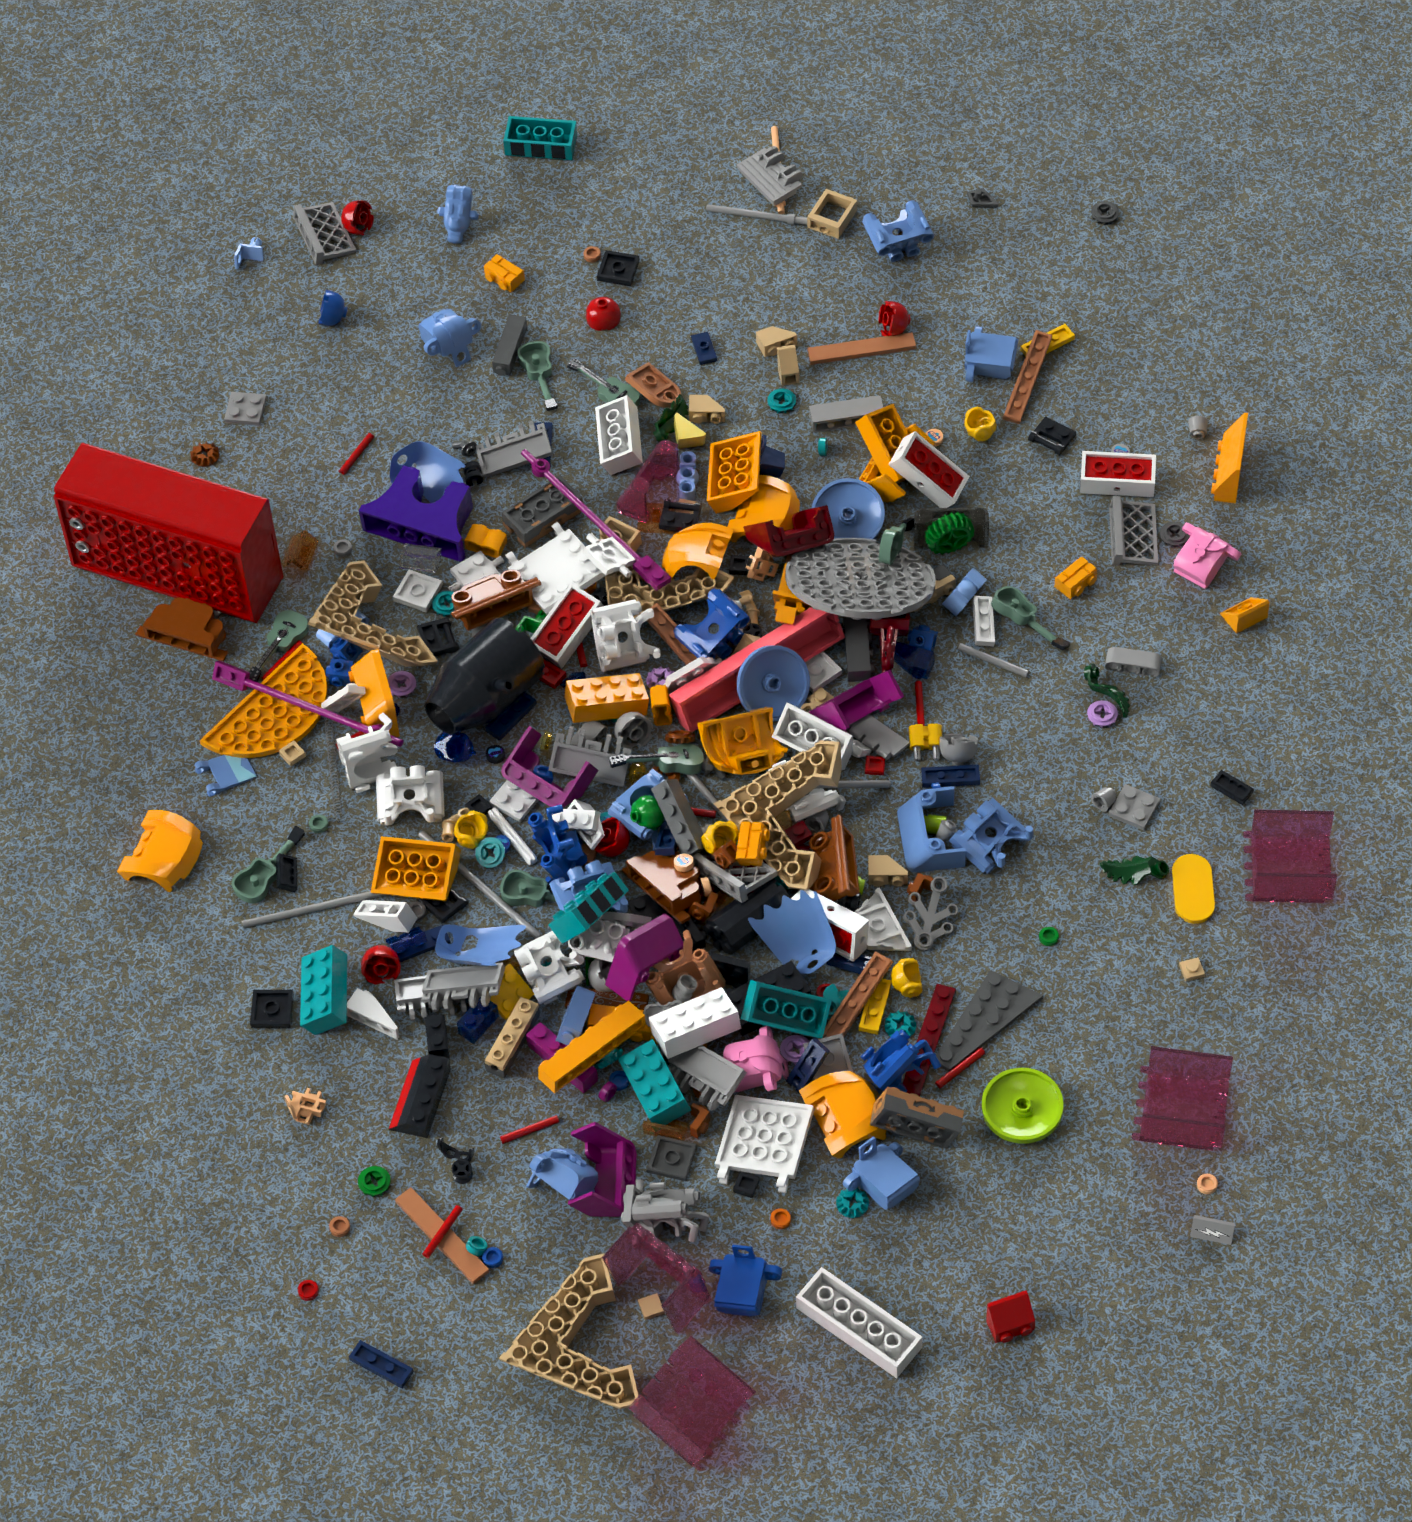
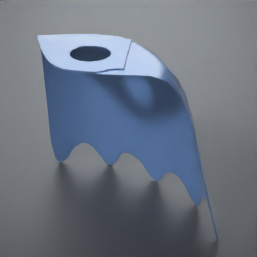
M423 441L413 442L396 452L392 457L390 465L391 483L393 484L403 465L412 467L416 463V469L420 470L424 490L423 495L430 503L438 501L452 481L463 483L459 469L461 467L464 468L465 464L429 443ZM401 455H406L407 461L399 465L397 463L398 458Z
M801 890L799 900H793L783 895L782 904L778 909L764 905V918L762 920L748 918L752 928L783 965L792 959L799 961L796 968L800 974L813 973L828 962L836 952L835 938L816 891H814V898H811L805 891ZM816 949L818 952L812 955V951ZM818 960V963L815 967L808 968V965L812 961Z
M447 924L440 929L435 951L439 957L451 963L497 966L496 962L511 958L508 955L510 950L521 946V943L516 940V936L526 926L510 925L489 928H466ZM447 932L453 935L452 944H448L445 940ZM473 935L478 938L475 948L461 951L466 936ZM459 951L461 955L456 956V952Z

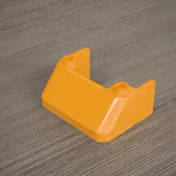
M916 424L906 427L908 434L916 431L931 445L935 444ZM872 457L859 480L871 485L879 493L883 502H894L897 498L904 496L906 492L886 473L881 475Z
M379 649L371 650L351 666V671H348L350 682L365 687L366 694L360 697L364 714L360 716L361 722L367 726L384 725L378 716L381 713H385L392 720V727L389 730L390 735L400 737L394 701Z

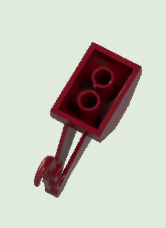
M910 612L881 618L880 620L870 618V633L880 635L882 673L887 670L892 672L897 636L908 635Z

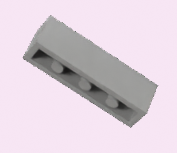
M879 395L809 406V417L813 433L856 427V421L868 413L883 408V404Z

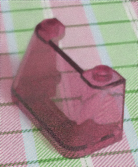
M667 440L661 441L645 458L617 499L616 507L619 513L644 523L648 521L650 512L647 511L646 494L653 480L657 479L663 482L665 477L672 476L675 478L678 473L677 443Z

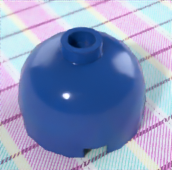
M330 290L325 291L320 309L321 318H319L318 324L333 326L338 324L342 317H346L348 307H344V299L341 295Z

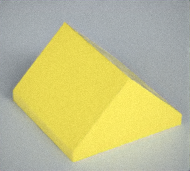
M676 412L674 415V430L677 449L703 446L706 433Z

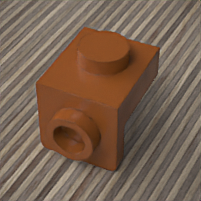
M730 840L712 854L716 862L724 870L737 861L735 859L737 846Z
M918 873L914 882L909 883L907 893L909 895L912 892L921 894L923 888L932 891L930 884L933 878L929 875ZM911 896V899L916 902L917 897Z
M711 891L703 905L693 902L687 913L695 919L704 922L710 913L713 914L718 906V903H716L718 894Z
M692 1103L690 1106L691 1115L696 1118L690 1125V1134L698 1139L701 1133L705 1134L709 1128L710 1111L703 1105Z

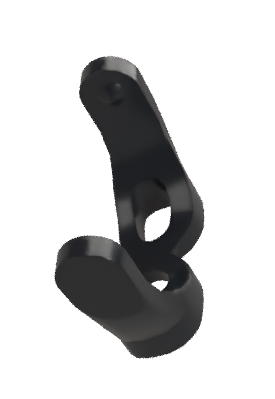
M441 1137L437 1141L438 1149L446 1158H457L460 1160L463 1159L460 1158V1155H467L464 1159L469 1162L473 1158L474 1148L470 1147L469 1152L458 1151L447 1145ZM448 1150L454 1151L455 1154H454V1155H450V1154L447 1153V1151H448Z

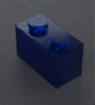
M480 997L476 1008H470L457 1022L458 1034L472 1044H475L499 1017L498 1006L490 1001L488 1006L483 1007Z

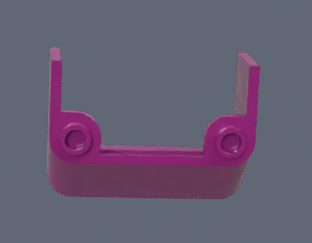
M887 670L851 687L810 710L809 713L847 732L846 729L849 728L850 724L879 709L882 712L890 708L889 703L904 697L891 670Z
M529 725L501 769L502 776L549 807L562 804L564 808L572 803L574 799L577 800L582 797L599 770L586 761L576 778L568 782L564 789L553 782L550 784L532 772L534 767L540 764V758L532 750L542 735Z
M662 914L625 935L619 941L605 985L626 1001L632 1000L636 985L641 982L644 983L648 979L650 967L666 958H669L670 962L680 957L679 951L683 949L684 942L670 916Z
M593 1122L572 1131L571 1136L585 1143L586 1157L596 1163L595 1170L598 1172V1182L595 1186V1192L591 1191L568 1201V1205L591 1217H621L622 1212H624L623 1195L626 1193V1185L636 1184L637 1151L635 1145L630 1140L597 1122Z

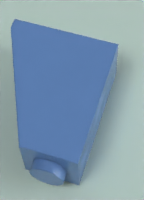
M577 985L563 1016L556 1041L569 1045L574 1038L580 1036L595 992Z

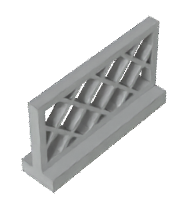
M333 202L302 208L301 204L294 205L293 218L316 265L322 264L325 259L356 252V248L348 232L343 227L341 217ZM329 208L332 210L331 214L323 212V210ZM307 213H314L316 215L313 218L308 216ZM322 216L327 218V220L323 222L318 220V217ZM330 220L338 222L337 226L328 223ZM315 223V224L320 225V226H322V227H321L320 230H319V229H316V228L312 227L313 224ZM325 228H328L333 231L331 234H329L327 232H324L323 230ZM336 232L342 233L344 236L342 238H339L334 235ZM321 235L323 237H326L327 240L322 241L318 239V237ZM330 240H334L339 243L337 244V246H335L333 244H330L329 242ZM342 244L348 245L350 248L343 249L340 248V246ZM327 247L332 249L333 252L325 253L324 249Z
M1113 496L1109 505L1112 565H1120V563L1158 565L1155 504L1122 501L1120 496ZM1123 507H1128V508H1130L1133 512H1131L1130 514H1127V513L1123 510ZM1150 509L1151 514L1146 516L1141 512V510ZM1137 514L1143 520L1138 523L1132 516ZM1127 520L1134 525L1130 529L1124 525V522ZM1145 522L1152 527L1148 531L1141 526ZM1138 529L1143 535L1138 537L1133 531ZM1129 535L1135 541L1130 544L1124 538ZM1148 537L1152 540V544L1148 546L1142 540ZM1138 543L1144 549L1139 552L1133 546ZM1130 550L1135 556L1125 557V552ZM1149 552L1153 555V559H1147L1143 554Z
M697 853L692 856L694 865L700 870L701 877H708L712 884L741 903L748 900L747 894L778 876L777 870L764 862L762 866L733 868L734 866H741L736 861L729 866V869L724 870L720 868L722 866L716 861H709L715 859L710 853L704 856ZM748 873H755L754 876H745ZM732 874H741V876L734 877ZM744 882H752V883H750L749 885L746 886Z

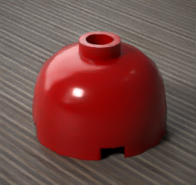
M357 200L349 202L344 207L341 221L346 231L354 235H365L363 234L367 228L368 230L371 229L374 215H371L370 209H372V206L369 202ZM365 225V228L358 230L356 226Z
M597 297L587 306L586 320L592 329L597 331L611 330L619 324L621 312L618 304L613 299Z
M885 301L886 304L881 305L878 319L879 323H882L884 330H881L882 336L900 335L910 324V315L901 303ZM886 326H890L889 331L886 330Z
M614 817L607 818L601 823L605 836L595 847V850L603 856L616 857L628 848L630 833L621 821Z
M376 945L364 953L361 960V973L369 983L375 985L383 984L385 982L382 980L391 978L395 980L400 974V960L392 948L385 945ZM388 973V975L385 976L384 978L378 977V975H379V976H383V975H385V974Z

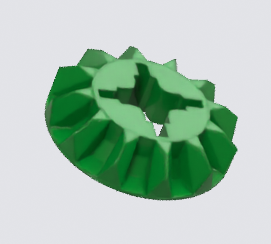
M371 1166L364 1169L358 1177L359 1189L364 1195L368 1194L372 1197L378 1194L382 1195L385 1190L388 1191V1187L391 1184L389 1173L379 1166ZM371 1176H372L375 1180H379V1181H377V1182H378V1186H377V1187L374 1186V1184H370V1183H371Z

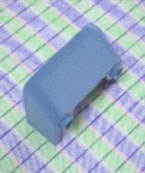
M954 786L921 790L899 807L897 818L905 864L909 871L917 873L965 867L966 849L946 850L945 844L941 839H928L923 809L954 806Z

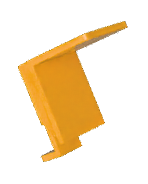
M785 563L779 590H773L772 593L775 603V621L793 625L795 617L812 606L797 598L787 586L785 580L787 563Z

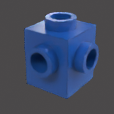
M926 625L916 626L908 634L907 641H910L909 647L914 648L913 651L924 653L925 651L932 652L935 648L938 632L930 630V627Z
M342 638L336 639L329 650L333 654V659H345L354 662L363 652L360 646Z
M331 659L330 666L326 667V677H328L330 685L340 687L353 683L350 682L348 671H351L354 661Z

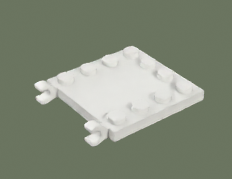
M558 522L551 525L557 537L518 561L512 551L505 555L509 560L508 563L511 565L508 567V570L519 571L524 581L535 577L541 581L542 585L533 588L532 594L533 600L545 614L551 611L570 583L584 590L606 576L583 554L585 547L570 529L564 531Z
M735 1095L715 1162L716 1168H719L717 1178H720L719 1183L728 1184L730 1170L778 1177L776 1187H779L778 1192L786 1193L788 1180L795 1179L814 1113V1106Z

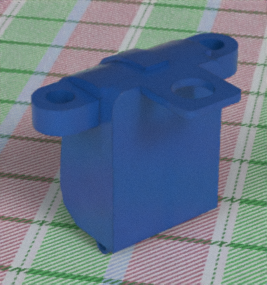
M732 1245L733 1254L725 1255L723 1260L712 1259L710 1261L709 1271L720 1275L714 1307H716L717 1311L725 1314L742 1316L760 1315L767 1280H780L783 1270L779 1266L768 1265L761 1257H755L753 1247ZM738 1250H745L749 1253L743 1254L740 1253Z

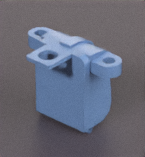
M444 309L434 313L419 323L420 336L425 343L424 351L431 356L438 353L442 356L451 354L456 367L471 360L467 345L472 343V335L480 331V321L475 318L465 320L451 309ZM460 352H465V358L462 361H458L457 355Z
M975 326L972 333L971 330H968L965 343V381L973 382L976 375L998 379L1009 378L1014 368L1019 339L1013 336L983 333V327Z
M872 1137L859 1147V1160L854 1163L852 1173L844 1179L843 1186L848 1191H853L860 1187L880 1207L886 1210L894 1207L912 1194L919 1186L918 1181H920V1178L912 1168L899 1158L903 1152L901 1145L893 1142L889 1146L880 1144L876 1147V1138ZM871 1144L870 1149L864 1152L865 1148Z
M552 1149L538 1154L532 1159L529 1167L532 1169L533 1174L526 1187H536L542 1179L567 1199L572 1200L591 1191L595 1192L594 1187L598 1182V1172L594 1167L587 1164L580 1155L576 1154L573 1149Z

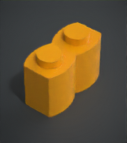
M472 524L464 540V546L469 551L477 553L481 550L484 555L498 558L507 544V534L499 529H488L483 524Z
M666 685L653 686L650 688V699L654 724L656 726L671 725L672 712L668 687Z

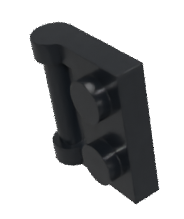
M1045 416L1036 429L1030 433L1028 440L1031 442L1035 441L1055 451V454L1060 456L1076 436V431ZM1041 434V435H1043V436H1045V437H1047V438H1049V439H1051V440H1053V441H1055V442H1057V443H1059V444H1056V443H1054V442H1052V441H1050V440H1048V439H1046V438H1043V437H1041V436H1039V435Z
M665 499L659 529L681 531L698 524L702 504L697 502L695 504L672 502L671 499ZM670 509L687 510L694 512L693 514L670 511Z
M449 618L417 625L419 636L434 657L449 652L454 653L460 649L451 631ZM439 628L444 630L448 644L443 645L438 631Z
M452 888L448 896L455 901L454 904L448 899L446 901L417 898V901L421 902L441 923L447 921L460 909L462 910L469 904L465 897H461Z

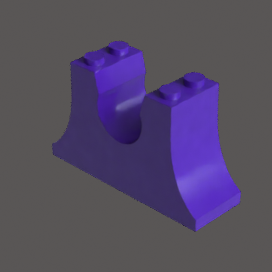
M403 465L393 484L382 496L370 503L361 505L359 515L363 531L455 561H464L465 551L461 533L473 509L470 486H467L465 483L452 481L438 501L422 503L424 490L420 470Z

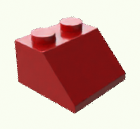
M1027 1290L987 1304L986 1323L995 1343L1000 1341L1006 1343L1015 1336H1027L1035 1330V1318Z

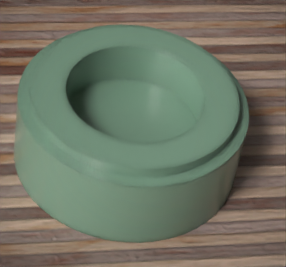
M315 815L309 820V827L314 833H323L328 829V819L324 815Z

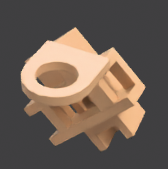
M757 547L755 555L749 556V558L753 559L751 565H746L745 567L749 569L747 577L758 581H763L765 575L775 577L779 564L774 562L772 555ZM771 565H773L772 571H771V573H770V572H769L770 567H771Z
M307 1088L305 1094L292 1091V1101L288 1095L284 1096L293 1119L310 1125L313 1116L321 1117L326 1106V1100L321 1099L322 1093L318 1091L317 1095L312 1094L310 1088Z

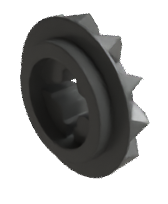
M1098 202L1091 209L1092 219H1096L1097 223L1102 222L1105 224L1109 222L1111 224L1113 220L1117 221L1119 209L1112 202Z
M1168 522L1160 530V539L1163 540L1164 544H1170L1171 547L1173 545L1180 547L1181 544H1185L1190 535L1182 530L1184 524L1180 522ZM1171 533H1173V534L1178 533V537H1176V536L1171 537Z

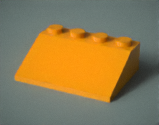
M1244 413L1223 433V440L1218 442L1217 451L1221 453L1220 455L1217 454L1215 465L1219 467L1214 469L1213 480H1216V483H1212L1211 494H1214V501L1236 503L1248 413Z
M761 431L710 444L707 502L716 514L733 510L758 492Z
M381 836L371 893L446 901L458 870L461 849L453 843Z

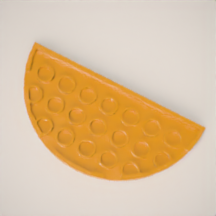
M303 643L261 682L263 685L321 707L322 702L327 700L328 696L324 669L317 656ZM254 689L200 740V744L215 753L232 757L256 758L278 753L281 748L292 741L297 743L315 727L321 715Z

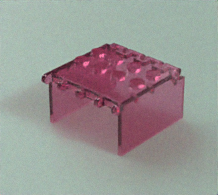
M1254 809L1251 831L1243 832L1244 838H1251V846L1243 847L1245 853H1251V862L1244 863V868L1252 870V879H1245L1244 881L1246 886H1252V894L1245 895L1246 901L1324 903L1325 900L1333 899L1337 874H1331L1329 836L1334 811Z
M1151 1046L1149 1066L1140 1067L1141 1073L1148 1074L1147 1082L1141 1081L1138 1083V1088L1146 1089L1145 1100H1136L1137 1106L1144 1107L1142 1117H1134V1123L1141 1125L1140 1133H1132L1131 1138L1136 1141L1213 1151L1214 1147L1222 1148L1227 1107L1226 1096L1228 1095V1080H1230L1233 1057Z
M636 1223L632 1228L630 1226L602 1259L616 1285L619 1287L646 1257L650 1258L658 1267L681 1283L661 1305L674 1332L679 1334L704 1304L707 1305L712 1300L704 1284L706 1281L701 1277L702 1273L697 1268L691 1266L682 1256L676 1254L649 1230Z
M690 1336L668 1358L667 1361L673 1367L664 1363L655 1374V1378L660 1383L655 1379H651L642 1390V1394L647 1399L639 1394L629 1409L635 1413L633 1416L688 1464L699 1471L702 1466L698 1461L705 1457L706 1454L709 1456L713 1454V1451L708 1447L716 1436L722 1440L726 1438L721 1429L729 1420L737 1424L739 1420L733 1414L740 1406L748 1410L750 1405L746 1400L752 1397L756 1391L695 1338Z

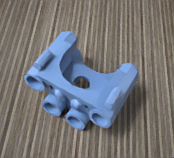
M914 200L906 203V209L901 210L900 217L894 222L881 223L875 214L868 213L863 217L862 222L878 255L885 256L888 254L891 262L901 260L904 257L902 253L904 250L908 257L918 255L920 249L917 243H928L934 238V234L918 202ZM898 229V234L902 235H893L892 232Z
M651 769L648 774L641 777L620 795L608 810V814L611 817L621 821L628 830L642 840L651 838L653 844L652 851H655L659 827L653 831L647 827L639 826L631 820L630 813L632 804L639 797L644 795L655 797L651 788L665 780L654 769Z
M994 798L989 801L986 800L977 809L976 812L978 814L972 813L963 823L965 828L959 829L949 840L954 849L965 848L966 858L982 873L986 872L987 874L995 867L994 861L988 856L990 852L997 866L1002 868L1006 864L1005 854L1001 853V847L1006 841L1014 839L1015 841L1019 840L1022 842L1023 840L1030 841L1033 838V827L1027 826L1025 828ZM993 828L996 831V836L993 838L988 837L985 834V829Z
M595 860L585 866L587 870L585 873L581 866H577L567 871L569 881L562 877L549 883L559 909L564 911L563 906L571 900L574 901V896L581 890L585 891V886L592 880L597 882V879L604 873L609 875L615 872L612 863L601 864L600 860ZM622 896L611 908L618 913H627L629 903L626 896Z

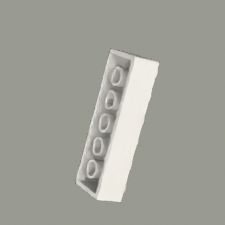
M822 1267L796 1296V1308L895 1378H898L922 1349L921 1335Z

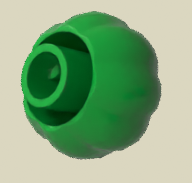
M644 795L632 804L630 818L639 826L655 831L663 824L665 817L655 797Z

